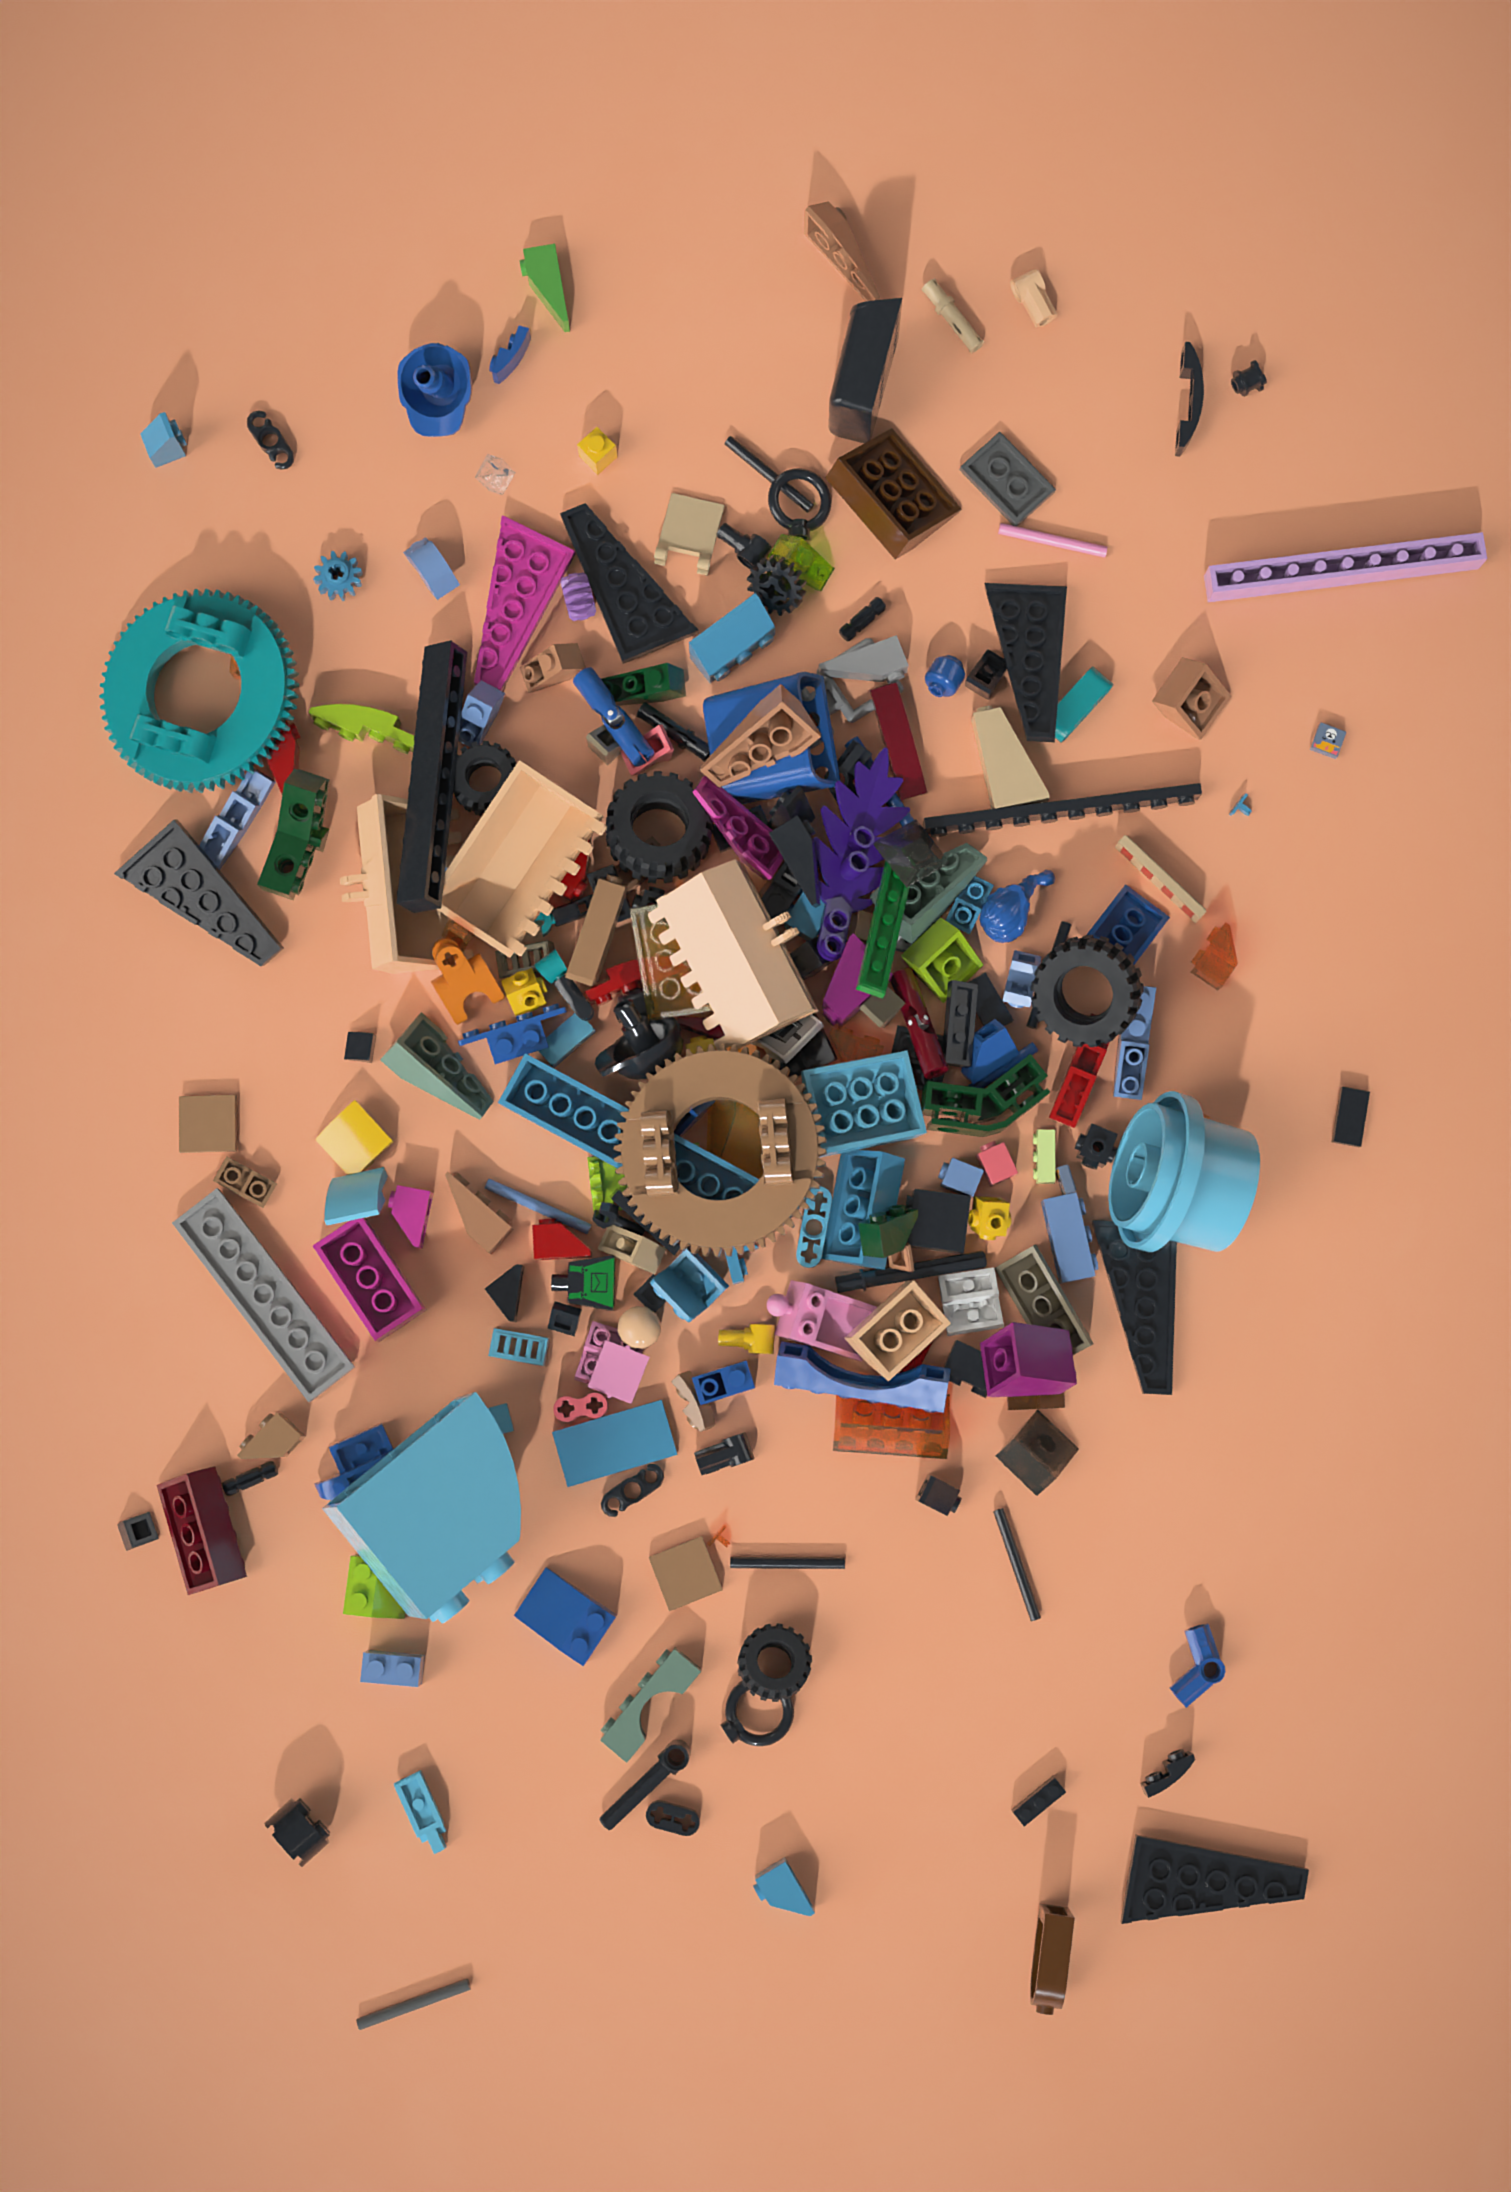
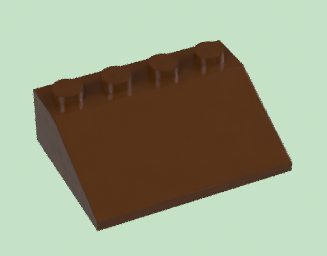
M893 428L839 457L825 477L895 560L914 549L962 510Z

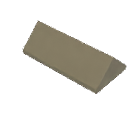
M1036 1244L994 1268L1026 1324L1069 1330L1073 1355L1094 1344Z

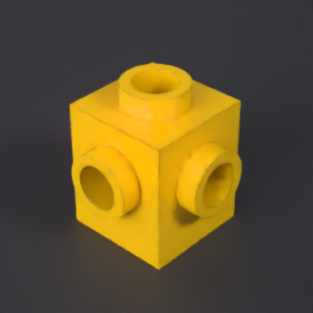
M532 968L519 971L513 976L501 980L515 1017L528 1011H534L547 1004L543 993L548 992L542 976L536 978Z
M974 1196L973 1208L969 1211L968 1216L970 1229L977 1233L980 1239L996 1240V1236H1006L1007 1228L1011 1225L1010 1203L1001 1197Z

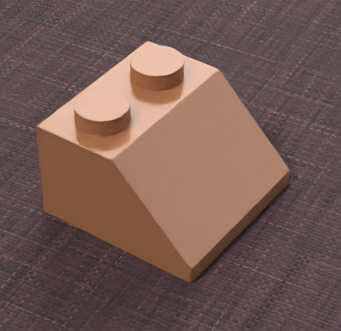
M1182 657L1152 702L1165 718L1196 739L1202 740L1231 698V695L1206 663Z

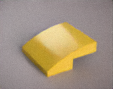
M356 1100L351 1102L315 1139L347 1175L365 1171L374 1163L373 1160L394 1142Z

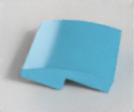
M382 1167L332 1178L325 1203L324 1221L326 1226L379 1215L385 1203V1197L382 1192L388 1178L385 1168Z

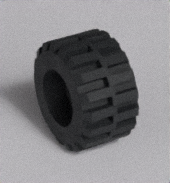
M477 741L471 743V748L467 749L464 746L460 749L462 754L460 756L457 754L453 793L465 810L468 812L472 810L478 816L485 813L517 764L506 748L503 750L498 743L490 745L489 741H483V745H478ZM492 766L501 773L498 785L486 792L472 789L469 785L472 773L479 767Z
M777 1623L776 1626L766 1624L761 1629L758 1627L750 1636L748 1635L741 1647L737 1661L739 1666L738 1675L742 1677L741 1683L743 1686L750 1689L749 1693L753 1696L757 1694L761 1697L760 1700L772 1699V1702H779L783 1698L784 1700L789 1699L793 1694L800 1691L810 1674L812 1655L809 1654L810 1647L808 1643H804L802 1634L799 1633L797 1635L794 1633L795 1629L790 1626L787 1629L783 1627V1624ZM775 1647L786 1652L791 1660L790 1672L782 1678L766 1676L760 1670L757 1662L762 1650Z

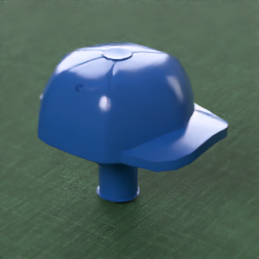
M430 343L414 349L400 361L397 370L399 399L402 406L406 408L410 424L416 433L425 437L454 435L462 426L466 406L472 396V378L469 362L461 353L448 345Z

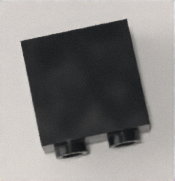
M914 1189L912 1195H907L906 1208L918 1209V1217L907 1240L911 1248L963 1254L971 1196Z

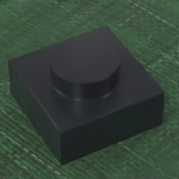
M653 1274L633 1295L645 1307L656 1313L666 1300L660 1298L654 1292L653 1286L650 1284V1281L655 1277Z
M555 1301L547 1329L575 1337L582 1309Z

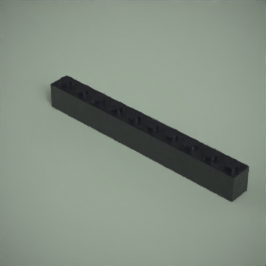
M452 640L424 646L397 891V904L413 913L441 909L468 654L466 650Z

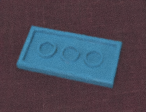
M662 1400L552 1432L567 1487L678 1455Z

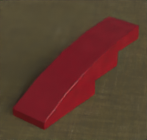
M897 682L869 689L882 742L885 748L888 749L890 769L893 772L894 778L903 779L902 784L897 790L900 800L928 793Z

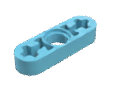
M824 1187L811 1189L810 1191L815 1196L818 1192H822L823 1198L827 1199V1203H822L820 1207V1213H826L825 1218L817 1214L808 1215V1210L804 1209L796 1259L805 1268L817 1266L822 1257L832 1203L831 1193ZM806 1199L810 1210L814 1211L815 1202L811 1199ZM816 1219L821 1222L822 1231L820 1234L810 1235L806 1231V1224L809 1220ZM803 1237L809 1240H820V1245L815 1243L813 1245V1253L817 1254V1258L811 1259L810 1263H806L805 1257L801 1256V1251L805 1252L808 1247V1242H802Z

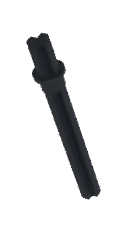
M977 1251L913 1263V1272L892 1269L890 1267H886L885 1270L875 1269L864 1272L863 1269H859L858 1273L835 1276L837 1293L863 1289L864 1292L866 1288L983 1268L987 1265V1259L984 1251Z

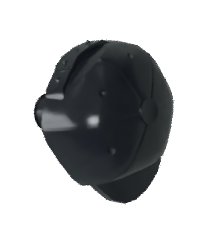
M625 999L619 1002L613 1012L617 1014L623 1025L621 1031L624 1035L617 1039L614 1044L600 1052L595 1060V1066L603 1077L616 1070L619 1074L635 1080L647 1079V1073L656 1075V1065L663 1069L666 1067L665 1059L673 1063L676 1061L675 1054L681 1055L684 1039L681 1036L682 1029L680 1023L671 1016L655 1017L653 1021L649 1022L645 1015H640L632 999Z

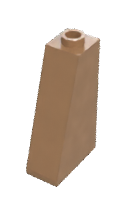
M607 874L606 878L601 877L598 879L565 978L589 986L599 982L629 887L622 884V878Z

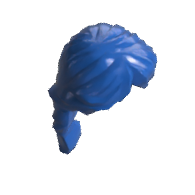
M1045 869L1042 873L1028 875L1018 885L1012 884L1004 888H998L994 893L990 894L982 905L979 918L986 935L999 943L1011 942L1021 936L1027 924L1028 912L1030 910L1029 901L1034 893V889L1037 885L1049 886L1054 884V873L1051 870Z

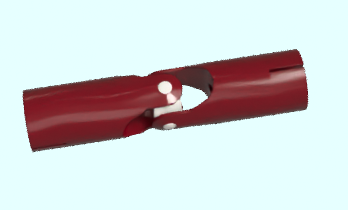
M911 968L900 969L892 974L891 984L895 994L905 1002L901 1012L909 1030L925 1078L939 1077L945 1074L949 1068L933 1028L914 970Z

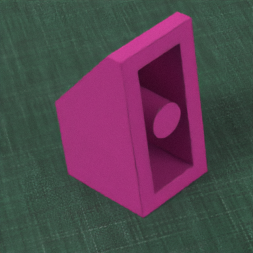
M397 1185L396 1191H391L388 1207L392 1208V1215L412 1245L423 1249L434 1194L427 1190Z

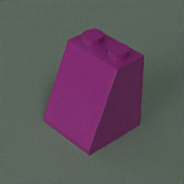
M854 933L847 941L822 1005L823 1017L832 1026L837 1024L840 1028L850 1021L861 1010V1005L872 996L871 994L856 990L866 946ZM890 972V977H889L888 984H889L890 981H891V977H892V973H891V972Z
M1012 1322L980 1343L987 1397L1061 1394L1077 1384L1069 1330Z

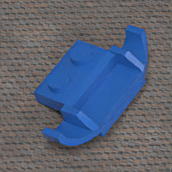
M382 1423L329 1446L339 1473L335 1474L332 1478L314 1483L319 1496L326 1500H333L393 1450V1446Z

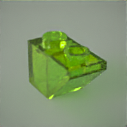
M781 534L768 555V558L774 555L777 561L782 556L785 557V564L787 565L794 562V571L801 570L803 572L799 579L806 580V585L817 591L823 590L835 569L802 537Z

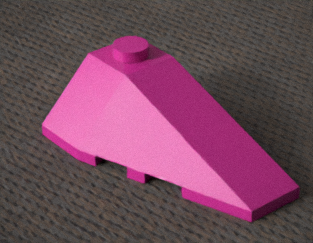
M704 775L694 789L693 794L740 860L763 880H770L784 859L769 835L773 830L722 787L719 788Z

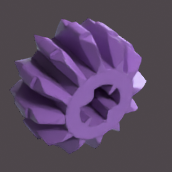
M582 572L562 577L560 583L569 618L573 621H582L588 619V617L595 616L596 607L587 575Z

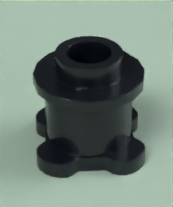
M1256 360L1250 362L1251 366L1249 368L1233 372L1231 385L1235 393H1240L1245 397L1254 389H1257L1259 392L1264 390L1267 379Z

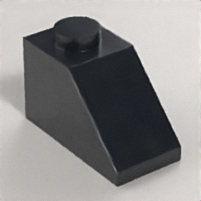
M927 1474L915 1500L948 1516L950 1511L956 1512L962 1498L958 1496L959 1489Z

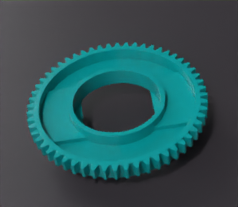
M194 589L192 596L191 593L185 590L183 591V596L173 593V599L169 600L163 597V603L153 602V608L150 610L144 608V614L142 616H134L136 621L133 624H127L128 629L126 632H120L121 639L119 642L114 641L113 644L116 647L114 651H109L108 653L111 656L110 661L104 663L107 666V671L102 672L101 675L105 677V682L100 683L104 693L100 694L99 698L104 700V704L100 706V709L106 713L101 718L108 723L104 729L112 733L108 739L116 743L113 748L121 753L120 757L128 761L127 765L135 769L136 773L141 776L144 775V778L149 781L153 780V783L159 786L163 784L167 789L171 790L173 787V789L182 792L184 788L185 791L192 793L195 788L196 791L203 793L205 787L211 792L214 791L215 784L219 788L225 789V781L235 785V776L245 780V770L253 775L255 773L254 764L263 767L261 758H272L268 750L274 749L278 751L279 747L275 741L285 740L284 736L280 733L281 730H290L285 721L294 720V717L288 711L297 709V706L291 700L299 698V695L292 691V689L299 687V683L292 679L298 676L299 673L295 669H291L297 665V662L290 658L294 654L287 647L290 643L283 637L284 632L277 628L278 624L272 619L270 620L271 617L267 613L263 612L257 605L254 606L249 600L244 601L239 595H236L234 598V595L230 592H226L224 595V593L217 589L214 594L209 589H205L204 593ZM192 645H199L231 654L239 667L241 675V693L236 708L220 727L209 733H202L190 727H181L159 718L155 706V685L162 668L177 652Z

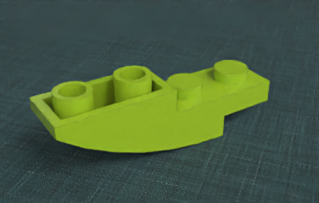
M351 704L311 707L308 712L314 720V725L327 731L329 728L339 731V736L353 742L354 739L363 742L368 732V736L377 742L383 743L386 740L393 743V748L402 753L408 754L409 751L413 752L414 735L399 729L401 722L396 715L371 707Z

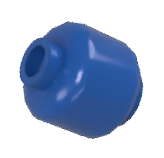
M951 655L937 657L926 672L924 679L930 693L936 697L953 696L965 679L963 664L959 659Z

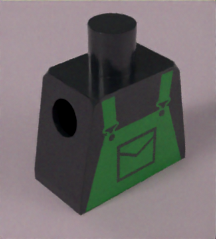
M605 1256L569 1262L568 1274H552L551 1291H568V1303L614 1311L616 1257Z

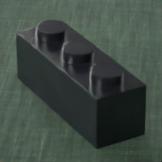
M1052 1776L1011 1809V1811L1025 1827L1064 1795L1066 1791L1056 1778Z

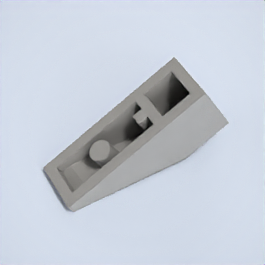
M896 635L820 663L818 672L819 675L824 677L873 682L889 680L892 683L905 677L904 674L907 673L909 665Z

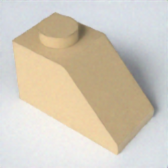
M614 1225L607 1227L597 1248L653 1274L656 1273L666 1251L665 1247Z

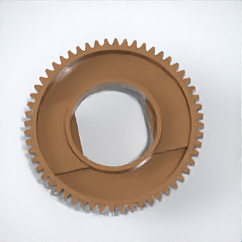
M709 1044L707 1052H704L701 1046H697L696 1054L686 1049V1057L682 1058L676 1053L675 1062L672 1063L670 1060L665 1059L666 1067L663 1069L656 1065L657 1074L647 1073L646 1076L649 1081L647 1083L639 1081L638 1083L641 1091L631 1092L635 1100L633 1102H625L630 1109L628 1112H621L620 1115L626 1119V1122L617 1123V1126L624 1131L623 1133L615 1134V1138L622 1141V1144L614 1146L615 1151L621 1152V1155L615 1157L614 1161L623 1165L615 1171L617 1174L625 1175L618 1183L621 1186H628L622 1194L625 1197L633 1196L627 1204L630 1207L638 1206L634 1212L635 1216L645 1215L641 1223L643 1225L652 1223L650 1228L652 1233H656L661 1229L659 1238L665 1240L670 1236V1245L675 1246L680 1241V1249L683 1251L691 1245V1253L696 1254L700 1247H702L704 1256H708L711 1249H713L714 1255L720 1257L721 1251L724 1249L726 1255L731 1257L733 1248L737 1250L739 1255H743L744 1246H747L751 1252H754L756 1242L762 1248L766 1247L765 1238L767 1237L772 1242H775L776 1231L783 1236L786 1235L783 1226L786 1224L794 1228L795 1225L791 1218L802 1219L803 1216L799 1209H810L805 1200H815L816 1197L810 1190L820 1189L821 1186L814 1180L815 1178L824 1177V1174L817 1170V1168L826 1166V1162L819 1159V1156L827 1154V1150L820 1148L819 1145L826 1143L827 1140L825 1137L818 1136V1134L825 1131V1127L816 1125L822 1119V1116L820 1114H812L818 1106L816 1103L807 1104L813 1097L810 1093L802 1095L806 1089L804 1083L795 1086L799 1079L795 1074L787 1078L790 1069L785 1067L779 1071L780 1061L776 1060L770 1064L771 1057L768 1054L760 1059L759 1050H755L752 1055H749V1049L746 1046L739 1053L735 1044L732 1045L730 1051H727L724 1044L720 1045L718 1051L715 1050L712 1044ZM713 1100L735 1101L749 1107L759 1115V1132L762 1148L761 1160L764 1174L750 1190L738 1197L727 1200H708L690 1193L679 1182L677 1177L674 1130L680 1120L691 1109Z

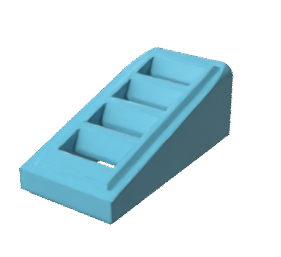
M494 1328L488 1356L545 1366L550 1338ZM501 1335L506 1336L503 1353L498 1352ZM512 1337L517 1338L514 1355L509 1354ZM523 1339L528 1340L525 1357L520 1356ZM534 1341L539 1342L536 1359L531 1358Z

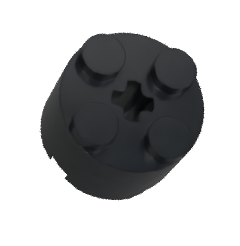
M291 1798L264 1824L267 1829L271 1825L274 1827V1833L272 1834L274 1839L293 1860L299 1856L301 1860L298 1865L303 1867L330 1843L328 1837L331 1832L321 1820L315 1823L310 1818L311 1809L301 1798L297 1801Z

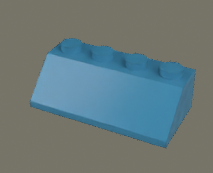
M869 1150L841 1153L821 1259L885 1270L887 1257L863 1256L858 1223L869 1219V1215L872 1213L889 1211L888 1208L890 1206L897 1205L905 1158L886 1152Z

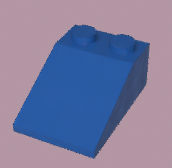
M1125 884L1087 935H1093L1095 939H1099L1101 936L1109 938V943L1113 945L1119 943L1124 947L1122 951L1126 955L1131 954L1135 959L1133 965H1135L1170 917Z
M546 1567L514 1616L559 1651L584 1666L615 1620L617 1614Z

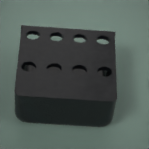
M902 298L865 301L854 305L851 309L829 398L828 428L837 437L860 443H866L872 438L899 339Z

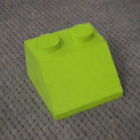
M943 918L937 920L901 955L909 968L914 970L915 975L943 1003L947 1000L949 981L967 982L983 966V963L960 930Z
M351 1555L343 1614L371 1618L405 1619L406 1612L360 1555Z

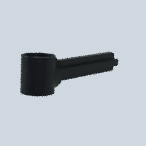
M683 1740L671 1741L657 1756L659 1761L600 1816L601 1824L606 1829L612 1830L670 1773L676 1775L680 1770L684 1769L691 1755L689 1745ZM672 1749H680L683 1751L685 1759L675 1762L670 1758L669 1752Z

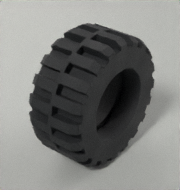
M654 771L653 776L647 777V773L639 774L635 782L629 779L624 783L623 790L618 789L615 792L613 802L609 803L607 809L606 842L607 847H610V854L613 860L620 861L619 867L625 873L631 870L633 871V878L641 880L643 876L648 878V883L656 884V879H664V884L671 883L675 876H678L680 880L687 877L688 870L695 871L700 866V861L706 858L709 845L711 844L713 820L693 794L692 781L687 778L681 781L678 779V774L670 772L669 776H662V771ZM653 809L667 810L677 815L683 821L685 834L680 840L671 845L653 846L637 837L633 831V822L646 811Z
M1084 935L1082 938L1076 936L1064 943H1060L1045 956L1034 973L1036 977L1031 983V991L1034 992L1031 1002L1032 1007H1037L1038 1012L1035 1014L1038 1021L1044 1020L1047 1024L1045 1030L1050 1035L1054 1031L1059 1035L1057 1040L1066 1043L1068 1040L1072 1041L1075 1047H1082L1084 1044H1088L1089 1047H1097L1102 1042L1107 1044L1113 1041L1116 1036L1121 1035L1127 1029L1141 1007L1143 1001L1141 995L1144 992V984L1140 983V977L1142 976L1140 968H1135L1133 965L1135 959L1131 954L1126 955L1122 951L1123 946L1119 943L1113 945L1109 943V938L1103 936L1099 939H1095L1093 935ZM1078 966H1088L1100 971L1108 979L1112 987L1113 999L1105 1012L1095 1016L1084 1015L1075 1011L1067 1003L1062 990V982L1070 970Z

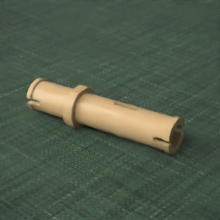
M934 278L928 281L921 290L936 307V313L945 318L971 354L976 352L983 346L984 340L980 338L955 306L953 297L948 296L937 283V280Z

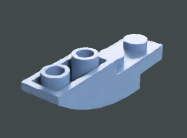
M1144 986V992L1141 995L1143 1001L1136 1014L1137 1016L1127 1029L1119 1035L1114 1078V1097L1142 1100L1156 987Z

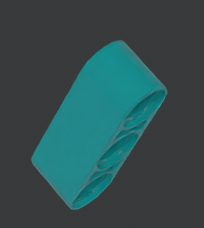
M1091 667L1058 703L1055 738L1060 743L1076 729L1114 685L1095 667Z

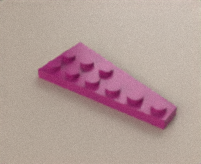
M502 515L486 607V618L483 625V635L474 679L475 685L482 680L500 691H503L560 585L562 577H564L576 555L574 550Z

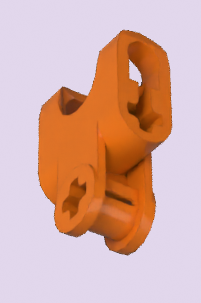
M441 938L434 943L432 956L442 975L431 980V983L455 1024L459 1025L468 1018L464 1011L463 1003L470 993L482 992L494 1004L504 999V994L480 953L467 960L455 940ZM449 952L451 957L446 958L444 954Z

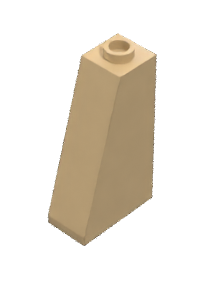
M983 706L978 708L977 712L973 713L971 722L991 809L1048 802L1049 792L1001 707L993 709V706Z

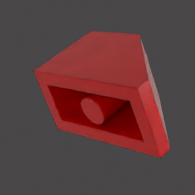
M539 1219V1224L532 1225L533 1253L536 1261L592 1257V1251L561 1223H556V1219Z

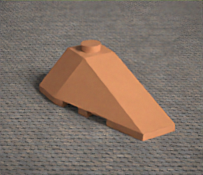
M829 201L808 206L805 209L804 234L865 301L880 300V295L847 223L844 212L839 207L835 208Z
M780 684L754 707L701 765L700 771L720 788L750 775L751 771L765 765L768 768L775 765L779 759L789 755L792 758L801 754L821 737V733L801 702Z

